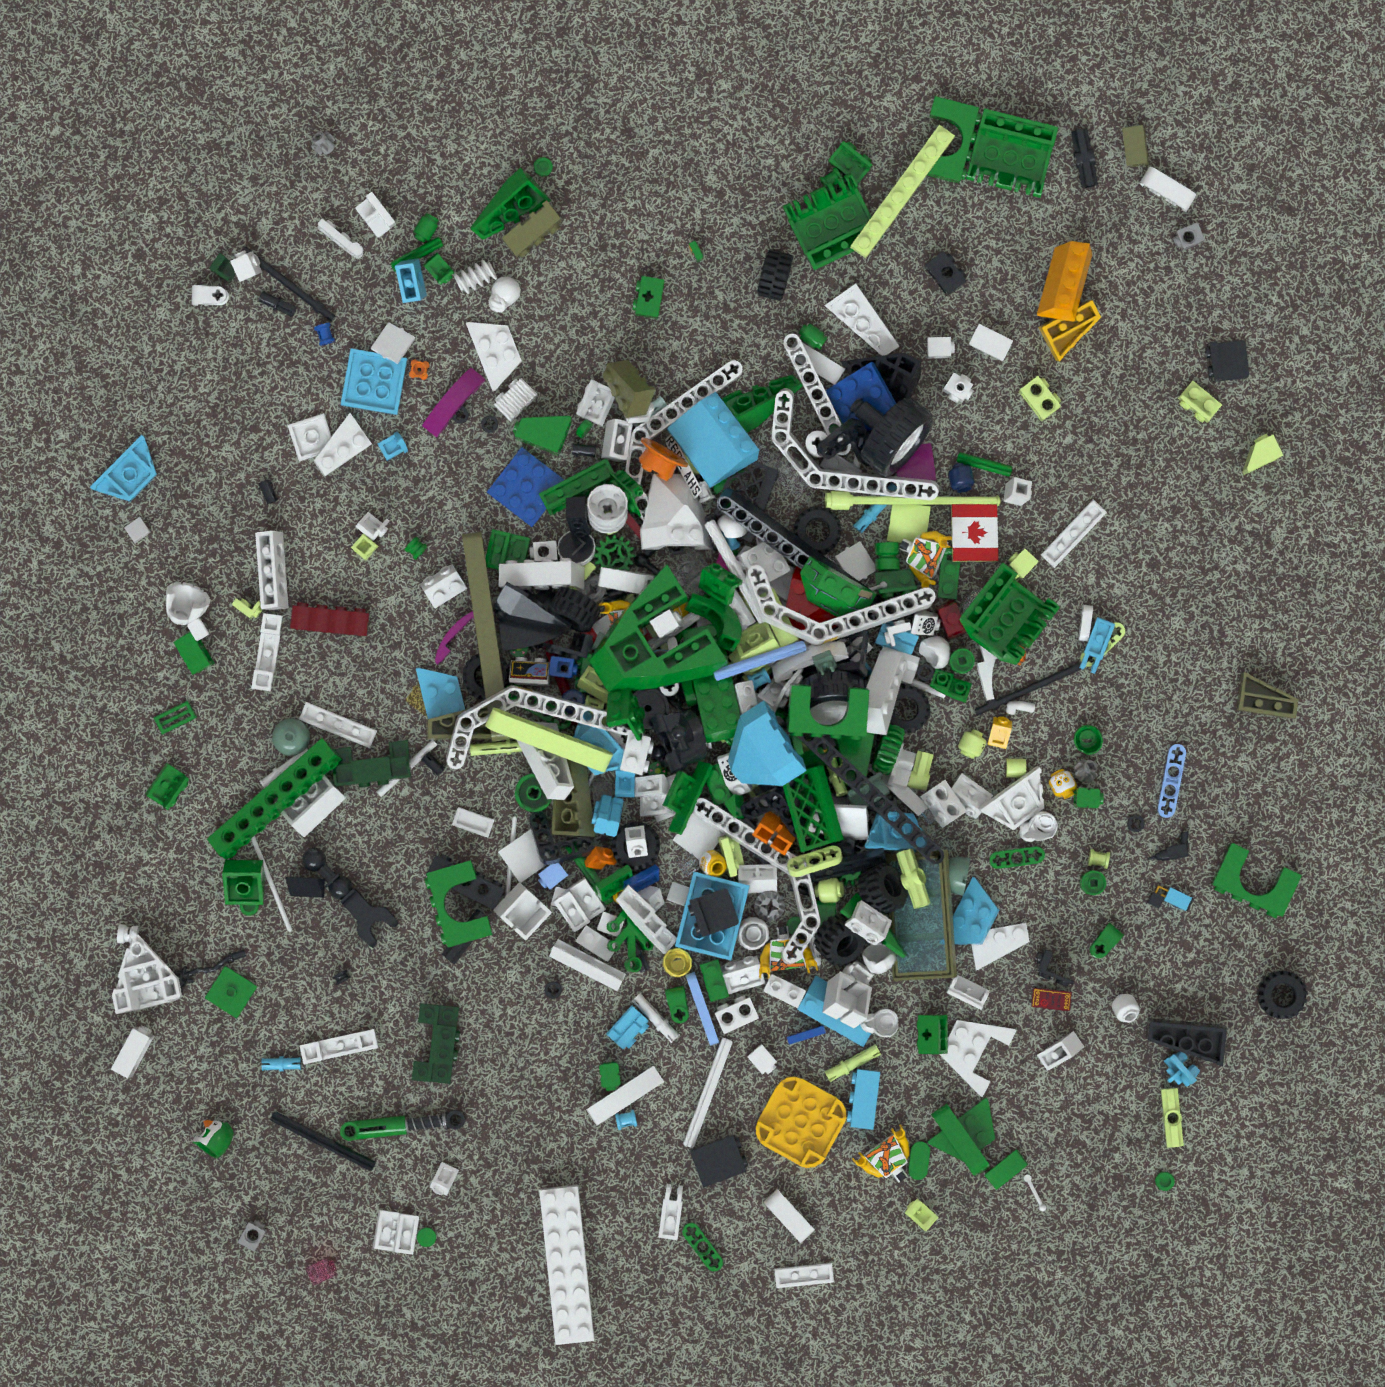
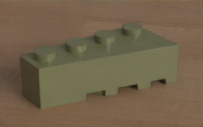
M487 705L478 710L477 715L479 717L488 715ZM468 709L426 720V740H451L458 715ZM463 718L460 722L461 726H469L471 719ZM486 723L473 730L471 740L492 739L490 729L485 726ZM459 736L456 740H466V738Z
M567 759L574 788L565 800L553 799L552 835L595 837L594 824H591L593 814L587 767Z

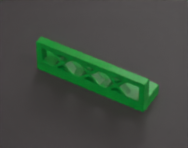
M606 458L539 493V496L549 515L552 516L566 508V498L588 497L596 487L604 484L611 485L610 481L612 479L609 472L614 475L615 473Z

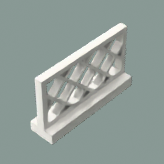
M559 939L549 955L551 958L618 991L626 975Z

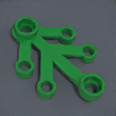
M622 909L615 920L609 921L606 927L609 932H617L620 929V924L626 918L627 925L614 940H610L607 943V948L611 952H616L627 938L628 958L624 966L628 972H638L642 967V963L636 957L635 937L640 941V946L644 951L652 950L654 944L640 931ZM646 942L649 943V947H648V948H646V945H645Z

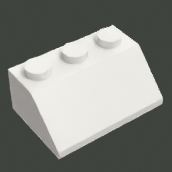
M324 775L322 780L314 783L307 793L299 796L294 804L283 810L281 814L298 833L305 837L339 806L346 797Z

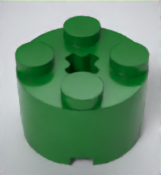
M535 774L525 775L516 785L515 799L519 806L526 811H543L553 800L547 799ZM532 788L535 790L539 789L540 792L537 794V798L534 796L530 797L529 794L532 792Z

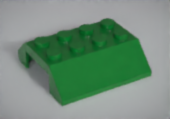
M984 108L966 180L974 181L977 175V182L981 183L984 175L990 176L988 180V185L993 186L994 180H997L995 187L1011 191L1012 186L1015 185L1014 192H1018L1021 184L1027 185L1026 195H1030L1031 189H1033L1032 196L1041 198L1058 127Z
M852 173L844 176L847 186L842 178L837 179L841 192L835 193L834 186L829 183L827 187L830 194H828L825 186L809 193L812 203L808 195H804L803 200L807 208L801 210L797 200L792 201L795 211L790 202L782 206L794 235L814 271L854 252L850 248L852 243L871 219V215L857 188L858 185Z
M1002 563L959 620L969 637L1000 661L1017 665L1026 653L1022 647H1031L1032 643L1047 626L1043 619L1051 620L1060 607L1050 598L1043 602L1014 580L1018 574Z

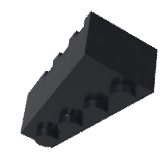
M1155 1018L1147 1019L1146 1038L1148 1041L1223 1067L1227 1033L1225 1025Z

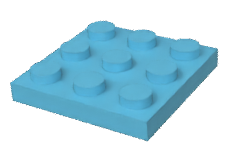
M350 349L341 406L398 415L408 359L402 358L396 364L387 358L384 359L378 353Z

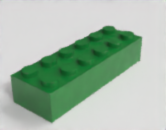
M713 624L682 630L684 642L705 629H708L716 642V629ZM719 647L729 665L726 650ZM714 674L693 679L706 743L734 738L740 712L732 676L716 681Z

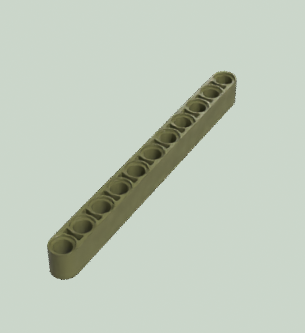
M474 532L462 534L484 690L487 699L503 690L504 682L482 533ZM500 700L487 704L488 715L493 708L499 709L502 706ZM490 730L492 742L512 739Z

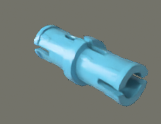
M279 1056V1058H262V1063H270V1065H262V1071L301 1070L300 1064H293L301 1063V1057L284 1058Z

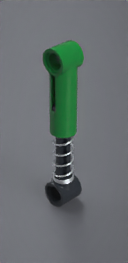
M455 1109L441 1115H428V1117L419 1116V1118L410 1117V1119H407L405 1115L347 1121L342 1125L340 1134L343 1139L352 1141L406 1135L410 1130L436 1129V1127L457 1130L465 1124L466 1117L462 1111ZM454 1114L461 1117V1123L458 1125L451 1122V1116ZM349 1125L353 1126L356 1130L353 1136L346 1134L345 1129ZM379 1126V1129L361 1131L360 1129Z

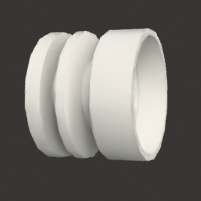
M604 484L591 491L587 503L590 525L601 533L609 534L619 531L625 525L628 515V500L625 493L619 487Z

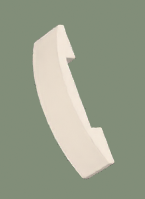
M263 613L259 649L251 689L271 692L283 616Z
M832 641L817 646H806L805 652L779 660L772 666L775 682L778 683L789 679L794 675L793 671L813 665L812 656L827 650L831 651L836 662L849 658L845 643Z
M375 1029L300 1045L303 1064L379 1048Z

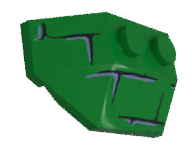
M809 556L800 572L807 600L836 617L869 607L877 595L872 590Z

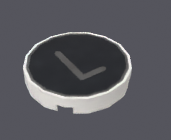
M569 531L560 538L557 549L560 558H570L571 561L584 566L593 559L596 546L591 535L576 537L572 536Z

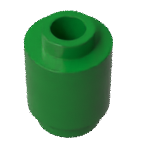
M426 213L425 216L421 217L413 230L414 238L422 243L425 240L429 242L438 228L439 220Z
M811 323L808 326L804 324L798 333L801 335L800 340L819 350L828 338L824 335L823 331Z

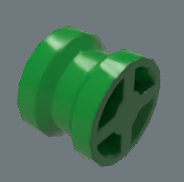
M416 536L404 550L407 553H411L413 559L417 560L428 546L422 544Z

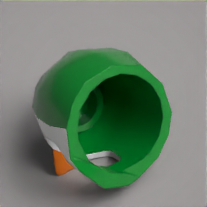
M204 1120V1132L200 1137L195 1136L192 1143L196 1144L208 1155L218 1159L229 1148L234 1134L233 1130L227 1122Z

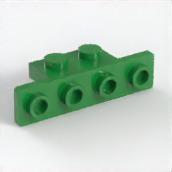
M699 761L692 777L682 771H677L662 806L675 813L668 831L679 835L683 834L706 780L710 775L713 767L710 763Z

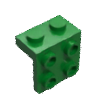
M630 688L608 693L606 718L608 727L628 724L637 741L642 740V734L645 732L643 725L645 711L643 707L639 706L636 695L632 694Z

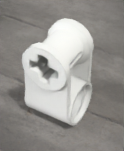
M192 286V305L198 306V304L205 306L224 305L229 300V293L222 287ZM219 291L223 294L220 300L215 297V295L219 294Z

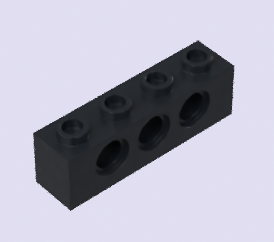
M441 853L440 856L435 855L427 873L456 864L450 862L452 858ZM475 871L477 879L472 880L469 886L466 887L458 884L451 888L493 910L498 905L505 891L502 888V883L494 879L490 882L485 879L486 875ZM481 884H486L489 888L486 895H481L478 892V887Z

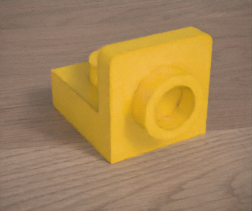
M1002 716L998 718L993 717L988 745L1006 749L1012 729V721Z

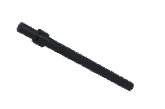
M245 246V247L243 248V250H242V251L245 250L246 253L252 252V251H251L248 247H246V246ZM257 255L260 261L259 266L309 304L314 312L320 313L330 322L335 319L336 316L327 310L322 302L313 299Z
M1080 663L998 699L989 700L987 704L975 708V713L979 716L990 710L995 711L1003 704L1082 670L1079 668Z

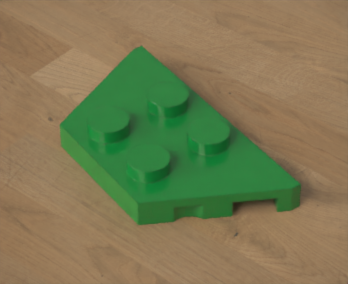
M986 1097L958 1118L979 1150L995 1140L989 1101ZM942 1130L927 1141L933 1147L963 1161Z

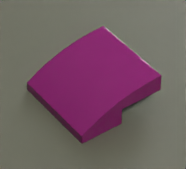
M931 443L921 444L911 459L896 472L897 477L936 481Z

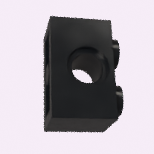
M942 251L925 264L924 267L948 297L967 282L965 279L967 276L961 268L957 269L953 264L955 262L954 258L949 253L946 254ZM945 268L950 269L952 276L949 278L944 277L942 270Z
M585 496L566 498V520L572 536L584 537L585 535H591V525L588 520Z

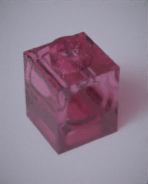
M328 1257L305 1268L313 1286L336 1275L334 1271L337 1270L334 1261H329Z

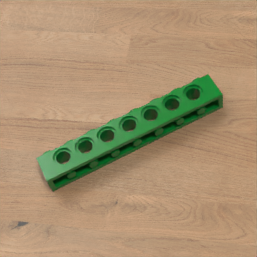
M321 738L207 838L208 842L219 856L225 860L232 858L242 846L250 843L251 838L257 833L262 832L272 820L277 819L283 810L292 806L299 796L307 793L314 783L322 780L324 775L329 770L334 769L342 759L333 747ZM321 759V763L316 766L317 761ZM307 772V775L302 779L303 773ZM292 785L291 790L287 791L288 787ZM278 797L277 802L273 804V800ZM263 810V814L258 817L259 812ZM249 822L248 827L244 829L245 824ZM234 835V839L230 842L231 836Z

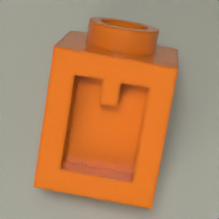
M595 846L584 863L588 868L602 870L606 864L615 865L616 859L612 849Z

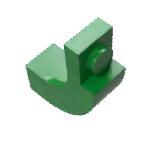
M692 593L685 604L684 610L710 621L717 632L716 644L718 647L733 652L739 644L742 635L741 623L734 610L711 595L709 598H705Z

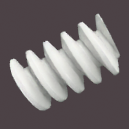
M482 259L481 267L475 263V270L470 266L467 267L468 273L461 270V277L456 273L454 274V278L462 293L464 290L469 294V287L477 290V283L483 287V280L489 284L490 277L497 280L489 260L486 263Z
M813 431L807 436L805 444L810 455L817 458L821 457L817 454L816 445L813 444H816V440L821 442L827 437L826 433Z

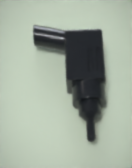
M1189 831L1181 832L1180 844L1159 850V853L1148 857V860L1156 859L1163 862L1188 857Z

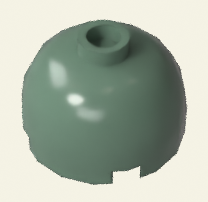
M295 718L280 721L272 733V742L276 750L287 756H295L303 752L309 746L311 739L307 725Z
M954 857L949 860L951 893L964 895L970 858Z

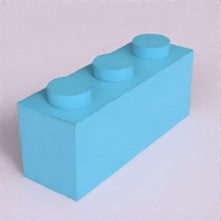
M857 1069L856 1073H852L851 1084H855L854 1092L850 1091L849 1103H852V1111L847 1113V1122H850V1127L874 1129L880 1071Z

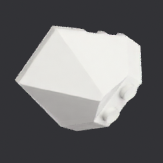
M653 474L648 493L649 499L644 511V521L640 529L642 550H659L665 546H694L695 550H712L711 544L713 541H710L705 527L704 518L706 514L702 504L699 503V497L694 500L682 474H673L672 478H669L668 481L660 478L658 474Z

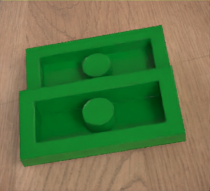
M492 529L485 557L487 568L499 570V564H506V561L509 560L524 563V560H527L531 538Z

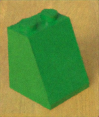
M570 416L521 418L520 422H516L513 434H515V439L559 456L573 420Z
M867 733L866 737L861 736V740L850 739V736L842 735L841 739L836 738L837 751L866 777L874 733ZM837 757L839 765H841V759L840 757ZM853 770L847 771L846 779L848 781L853 780L855 772Z

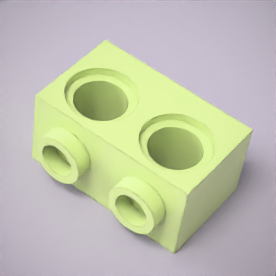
M1037 376L1018 392L1038 418L1043 421L1061 407L1059 404L1061 400L1056 393L1052 394L1049 391L1048 387L1050 386L1047 381ZM1037 385L1041 390L1040 394H1032L1031 386ZM1045 400L1050 401L1052 409L1045 410L1042 407V402Z

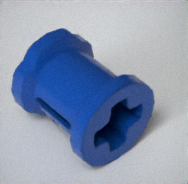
M330 323L314 327V331H317L320 340V346L335 342V338L331 334Z

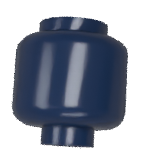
M963 463L953 465V468L948 472L951 488L958 493L970 491L975 483L971 467Z
M576 689L567 690L561 696L562 699H571L573 702L584 705L586 702L582 692ZM567 706L564 712L571 715L574 712V707Z

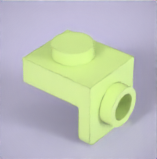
M919 1199L912 1201L907 1206L905 1212L924 1231H927L939 1218Z

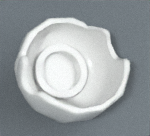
M726 514L717 521L720 531L722 530L727 538H738L747 534V529Z

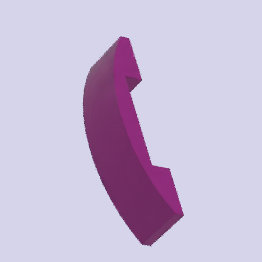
M473 368L468 369L441 398L422 426L438 438L448 426L450 419L471 394H475L486 379Z
M473 611L457 621L444 636L435 657L437 665L450 654L451 650L446 647L448 643L472 618L474 619Z

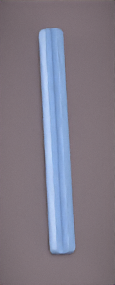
M799 641L722 667L713 672L716 681L805 652L806 646L804 641Z

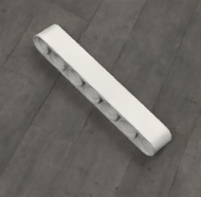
M789 334L784 339V348L828 436L831 434L828 430L829 426L836 424L840 427L841 422L800 338L796 334ZM789 338L797 340L798 345L795 348L787 346ZM798 355H803L806 358L804 365H797L795 363V358ZM807 372H811L815 377L810 383L805 382L803 379L804 374ZM816 389L823 393V397L820 400H815L812 397V392ZM823 407H828V408H830V410H831L830 416H829V417H823V416H821V414H820L821 408H823ZM843 434L838 437V443L842 441ZM851 444L848 445V449L846 451L839 452L837 454L846 455L847 453H849L851 449Z

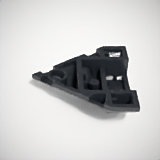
M907 353L840 361L849 375L870 362H874L896 403L906 397L912 398L921 377V361Z

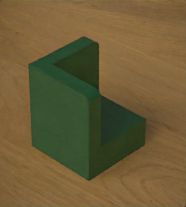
M221 253L218 254L209 267L210 271L228 283L236 275L230 260Z

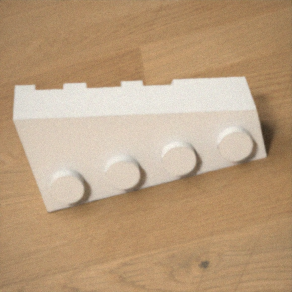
M535 722L559 731L557 723ZM517 740L547 799L565 800L574 788L567 759Z

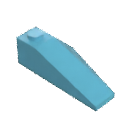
M815 976L797 1010L864 1047L871 1033L863 1031L860 1024L852 1028L840 1022V1018L836 1020L822 1012L827 981Z

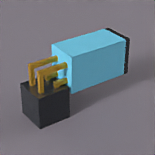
M1157 886L1155 892L1151 893L1147 903L1159 909L1164 900L1188 912L1194 898L1171 887L1167 890ZM1158 889L1167 891L1166 895L1157 894Z

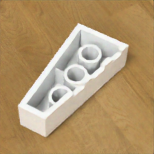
M560 558V561L553 562V559H542V562L524 560V563L509 560L506 561V564H499V587L503 589L506 582H509L521 590H531V586L538 590H548L549 586H552L554 589L573 586L577 590H584L585 567L571 561L570 558Z
M881 650L866 687L869 689L867 733L887 735L902 676L907 668V662L904 661L902 652Z

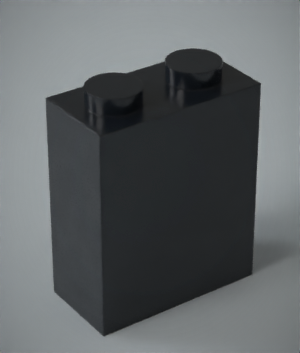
M732 1134L690 1150L703 1188L747 1172L745 1167L749 1165L745 1155L741 1156L739 1152L742 1146L738 1137L734 1138Z

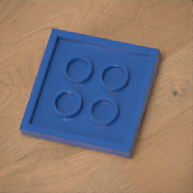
M870 362L825 390L842 423H845L850 418L858 419L855 413L852 414L850 411L852 404L858 398H864V401L869 402L883 414L896 404L874 362ZM864 423V426L868 433L872 429Z
M521 447L487 493L529 526L533 527L546 511L539 493L564 481V479Z

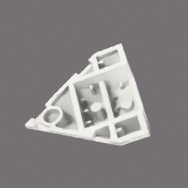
M132 930L130 946L126 949L118 974L119 981L112 993L116 1014L176 1001L182 997L179 978L138 933Z

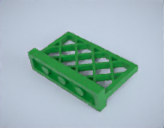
M823 765L808 768L798 778H794L793 780L796 782L794 790L790 788L789 782L783 785L801 852L843 840ZM805 774H807L809 780L808 785L802 781ZM800 785L806 789L804 797L798 793ZM810 793L813 795L814 803L807 800ZM796 797L802 801L799 808L794 803ZM805 804L811 807L809 815L803 812ZM815 811L818 813L819 822L813 819ZM801 816L807 820L804 827L800 825L799 819ZM811 823L816 826L814 834L808 830ZM820 830L823 831L825 841L818 838ZM806 835L812 838L809 846H806L805 843Z

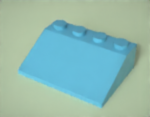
M716 392L700 400L667 427V431L710 488L758 459V447Z
M693 872L675 947L731 961L750 885ZM721 889H727L739 920L738 925L702 937L701 934L698 935L694 926L697 923L695 915H690L687 906L690 905L689 900Z

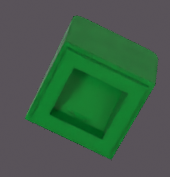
M732 795L724 803L733 818L744 819L745 817L740 809L744 803V798L742 795Z

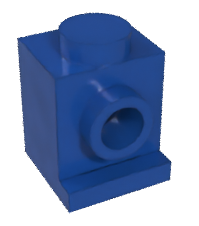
M551 656L550 677L573 679V675H577L578 664H575V659ZM563 665L568 666V670L566 672H562L561 670Z

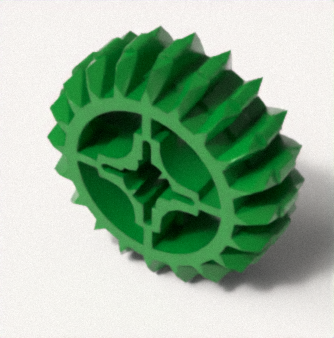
M889 724L887 735L881 736L873 759V771L881 772L882 775L887 776L891 774L905 735L904 729L900 728V726Z

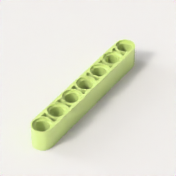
M498 708L492 709L485 724L488 729L601 772H606L613 756L610 751Z

